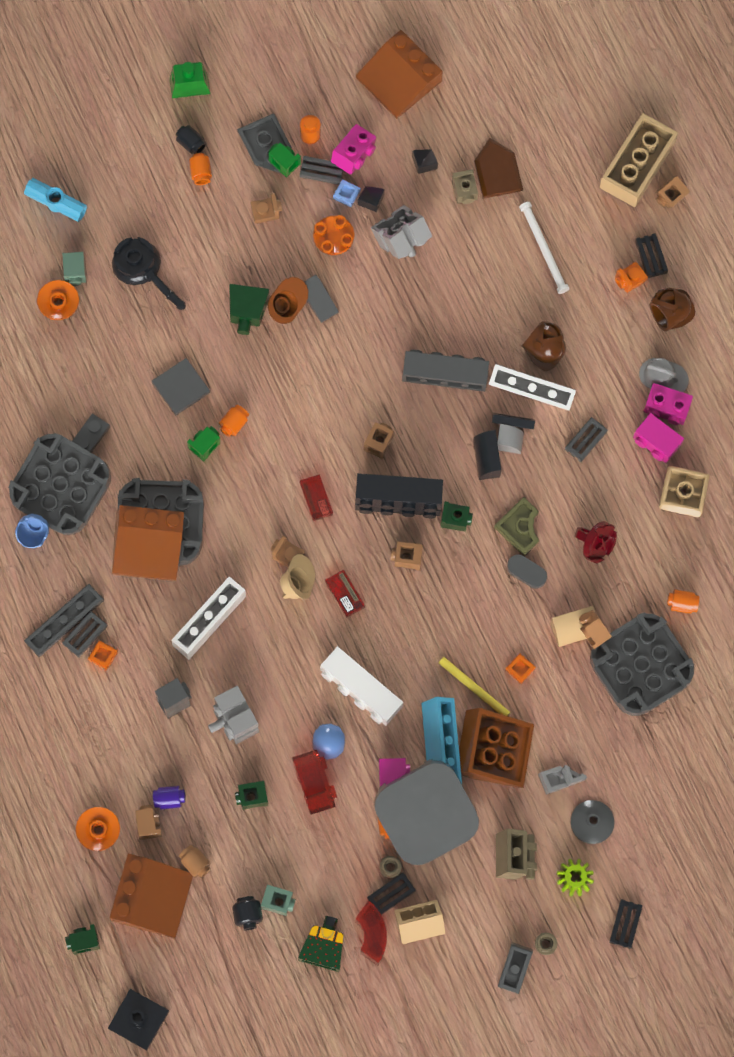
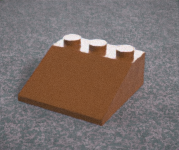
M400 30L377 51L359 71L356 78L398 119L442 82L443 71Z
M120 505L116 512L112 574L176 581L183 534L184 512Z
M482 708L466 710L459 746L461 776L524 788L534 724Z
M128 853L109 917L111 922L176 939L193 879L192 874Z

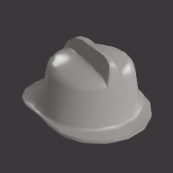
M664 358L648 359L640 367V380L650 389L653 383L680 392L685 391L688 386L689 378L684 368Z

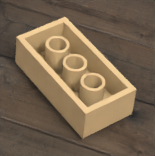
M642 113L603 175L599 188L636 207L676 143L678 132Z

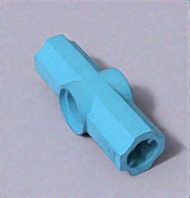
M35 178L28 181L24 190L26 196L48 206L52 212H60L77 222L82 220L87 210L86 204L64 194L60 188L50 187ZM55 197L60 198L58 202L51 201Z

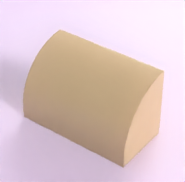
M593 606L551 619L550 624L558 647L587 639L580 630L583 625L579 618L584 613L594 610Z
M438 900L394 910L402 944L445 934L443 916Z

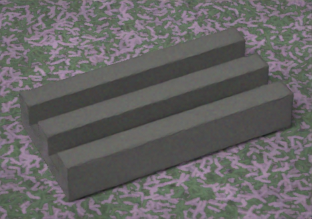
M304 156L300 177L339 185L343 170L329 160ZM307 169V170L317 171V172H319V173H324V174L327 173V174L338 175V176H337V178H336V177H331V176H326V175H321V174H316V173L305 172V170Z
M591 417L565 447V451L570 452L574 458L576 457L579 462H582L604 437L608 429ZM593 424L595 427L579 444V446L576 449H573L572 447ZM598 430H601L586 450L580 454L581 449Z
M90 611L62 644L80 658L106 629L107 624ZM93 618L94 622L85 630V632L76 640V642L73 645H71L70 642ZM98 624H100V626L96 629V631H95V632L87 639V641L77 650L76 648L83 642V640L92 632V630H93Z

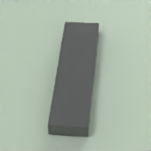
M88 584L26 638L24 642L38 657H41L83 620L90 611H93L100 605L104 599Z

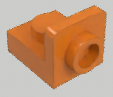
M636 261L623 270L621 268L618 269L615 275L617 285L621 289L624 288L627 293L648 279V276Z

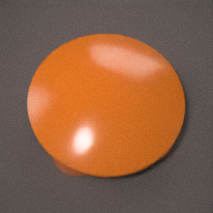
M343 215L323 218L315 224L313 232L315 245L320 251L328 255H339L346 252L353 244L355 237L353 226Z

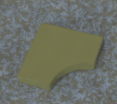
M523 497L494 525V528L524 557L540 541L533 527L534 519L539 511Z

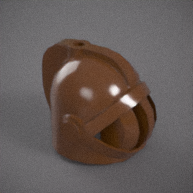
M661 289L655 294L649 304L657 325L665 332L688 324L693 320L696 312L689 294L682 289Z
M548 321L539 323L521 346L525 349L531 361L543 371H549L556 367L566 352V344L561 329L558 325Z

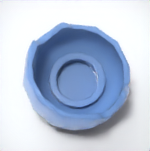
M31 513L23 516L15 530L17 541L23 547L31 549L42 546L49 534V524L40 515Z
M331 723L322 724L313 734V750L321 758L327 760L335 759L344 751L345 734L336 725Z

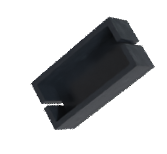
M357 473L355 510L362 514L380 512L382 515L389 516L393 515V513H399L405 517L423 515L424 518H436L441 513L443 480Z

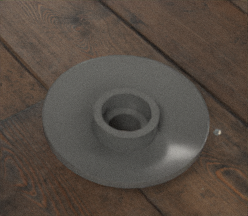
M588 800L582 802L574 809L570 823L573 833L579 840L588 844H598L605 841L611 835L615 821L613 813L607 805L600 801ZM595 817L597 823L591 824L589 818Z

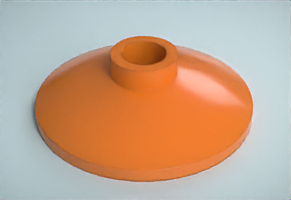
M55 280L48 282L40 289L37 296V305L45 317L52 320H63L73 315L77 310L79 295L75 287L70 283ZM61 300V305H55L56 301Z
M94 807L86 810L79 817L76 824V835L79 842L85 848L92 851H103L115 844L120 834L118 818L112 811L103 807ZM101 827L103 829L102 833L96 834L94 832L95 828Z

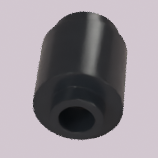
M190 125L182 126L176 133V141L191 154L201 153L207 145L204 137Z

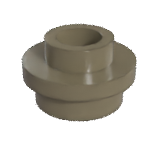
M387 856L380 862V872L384 877L395 878L400 874L402 865L398 858ZM388 864H393L395 866V869L393 871H388L386 866Z
M541 933L535 940V948L542 955H550L557 948V940L551 933ZM542 941H549L550 947L544 948Z

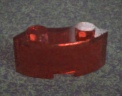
M314 750L292 757L310 815L336 807L334 798H337L334 785L330 786L324 771L328 767L324 756L320 757L318 751Z
M368 900L355 918V923L361 928L364 936V943L360 954L379 966L386 949L387 931L381 913Z

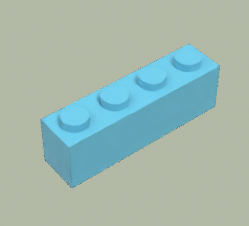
M435 697L422 702L426 761L432 759L446 764L449 763L462 784L454 698Z

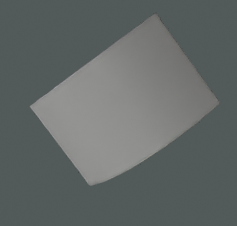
M500 424L497 440L498 450L521 454L524 432L516 427Z

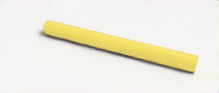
M445 657L439 661L442 667L497 713L505 716L510 714L509 710Z

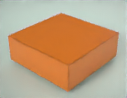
M99 640L88 660L108 670L118 650Z
M519 653L506 667L505 671L522 684L536 667Z

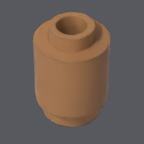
M190 845L180 853L181 863L194 878L197 876L202 878L211 870L209 868L211 862L197 847L195 848L193 845Z

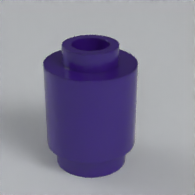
M180 786L160 787L158 790H153L154 807L160 808V810L181 808L182 803L186 802L185 790H181Z

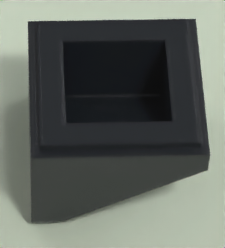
M432 149L412 151V158L418 174L438 169V162Z
M365 186L358 198V205L377 212L385 195V189Z

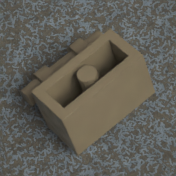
M508 828L496 834V878L516 880L526 875L528 880L535 879V871H537V863L535 862L537 843H535V835H527L525 830Z

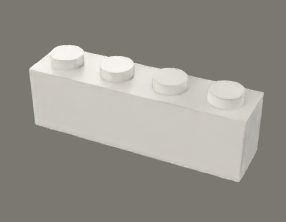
M495 364L489 385L566 410H570L576 392L575 389Z
M228 577L171 640L172 646L189 660L244 600L246 590L231 577Z
M338 646L320 665L322 677L328 682H335L338 685L337 689L343 695H350L355 699V705L361 710L366 709L371 713L370 717L376 723H383L386 726L403 707L402 700Z

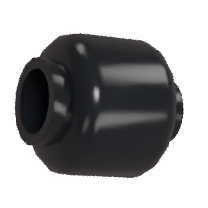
M254 896L238 898L237 902L232 906L235 925L243 927L244 931L256 929V924L263 920L260 901L254 899Z

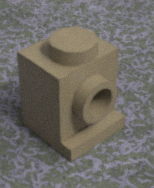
M473 169L453 173L452 185L457 204H470L477 200L478 191Z

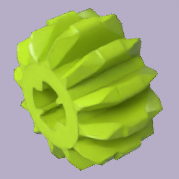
M569 859L568 866L562 863L560 867L563 871H557L556 873L558 877H561V879L557 880V885L565 884L561 891L565 892L567 888L570 889L569 896H573L574 890H576L578 896H582V889L588 892L590 888L587 884L594 883L593 879L588 878L594 872L592 870L586 871L589 866L588 863H585L583 867L580 866L581 859H577L576 865H574L572 859ZM571 873H573V875L577 873L579 875L578 880L580 882H577V880H575V882L571 881Z

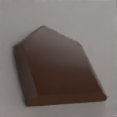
M489 138L474 160L483 199L523 191L515 153Z

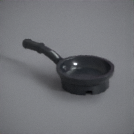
M130 237L121 241L115 248L112 259V268L116 277L125 284L140 285L152 281L166 296L167 300H170L177 309L184 310L186 308L184 300H181L157 276L161 259L156 247L140 237H137L138 239Z

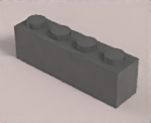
M410 350L405 352L402 382L485 392L489 361H485V359L480 357L468 359L461 355H452L451 357L443 356L439 352L427 354L422 353L420 350Z

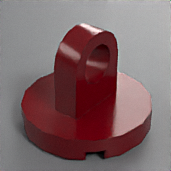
M602 521L593 526L591 530L577 527L575 537L584 542L583 553L587 560L593 563H600L605 560L603 558L605 555L609 556L617 539L614 525Z

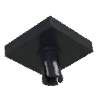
M130 989L108 1029L148 1051L170 1011Z

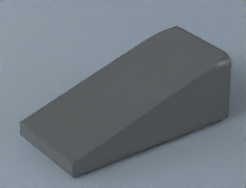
M317 275L304 281L308 288L307 303L321 323L339 313Z
M512 942L498 987L519 994L533 949Z

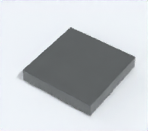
M187 358L151 381L175 416L210 393L209 388Z

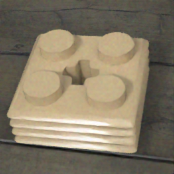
M668 466L659 508L700 517L703 512L710 475ZM682 488L686 489V495H683L682 492H680Z

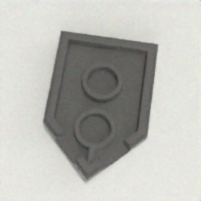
M273 113L237 129L254 165L281 173L269 162V150L276 143H282L285 147L288 146L291 149L292 147L275 114Z

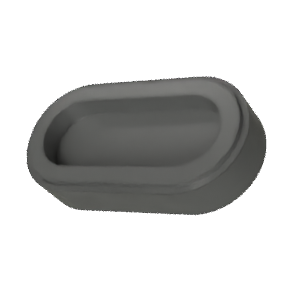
M514 555L509 559L507 569L512 576L531 588L538 589L545 585L547 573L542 567L522 555Z

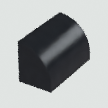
M496 430L480 433L473 438L479 480L500 478L501 464Z

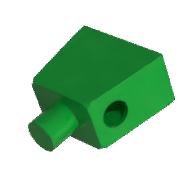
M185 62L184 64L172 67L169 78L172 98L210 94L208 73L201 62Z

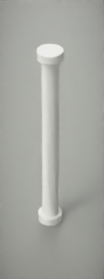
M525 202L519 206L520 211L525 214L558 287V294L565 293L570 288L568 284H565L531 210V203Z

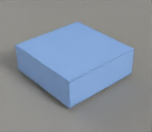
M342 179L333 195V199L352 207L361 188Z

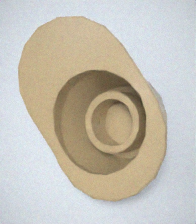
M301 554L295 555L290 561L288 570L282 575L280 585L283 590L282 597L284 599L301 598L306 600L310 598L315 581V570L312 562L306 556Z

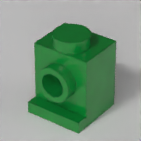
M282 143L274 144L269 150V162L285 177H288L301 165V156L299 154L295 155L290 147H285Z
M212 426L206 427L203 431L199 430L193 438L194 441L191 439L187 441L188 449L204 462L221 444L219 432Z

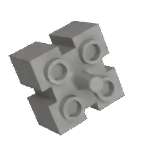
M405 205L391 213V217L387 220L383 219L371 227L380 248L387 252L390 251L398 259L406 256L414 257L416 251L413 246H422L432 237L424 217L416 212L413 213Z
M238 685L214 697L215 705H213V711L218 720L208 725L211 733L224 727V732L229 741L233 739L235 744L259 733L258 722L247 705Z

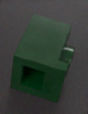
M445 501L440 527L466 532V526H471L473 513L469 512L470 507L451 504ZM454 513L461 514L462 516L460 518H456L454 516Z
M264 781L238 785L239 792H235L237 805H241L242 810L268 806ZM254 794L255 799L250 801L247 799V796Z
M90 925L91 930H87L86 927L75 929L72 934L66 936L67 950L72 949V953L75 955L100 949L95 925Z

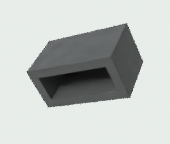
M178 678L155 690L157 702L168 719L190 706L189 699L192 698L190 690L186 683H180Z

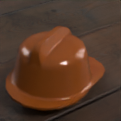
M297 277L284 279L269 297L268 311L274 321L280 324H287L296 318L308 299V288L304 281Z

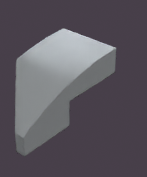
M567 765L564 767L558 766L538 774L546 795L582 782L587 777L584 774L571 770V767Z

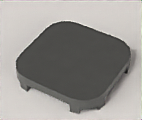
M56 433L46 434L36 439L33 443L35 444L16 477L13 481H10L8 487L12 504L25 514L32 513L42 516L47 520L49 528L64 535H74L87 525L105 495L111 482V471L101 458L62 435Z
M134 478L119 490L118 508L120 505L184 512L178 566L188 565L196 560L202 548L204 513L202 492L196 485L185 479L183 481H152Z
M645 612L638 614L636 618L611 632L612 637L597 648H593L590 654L591 666L620 710L631 716L646 714L682 692L690 684L694 675L692 658L689 659L666 625L667 621L662 616L646 614Z
M432 759L424 761L425 764L387 785L384 783L375 796L374 807L378 819L400 857L412 865H422L438 858L470 840L478 830L479 818L476 809L449 763L446 764Z

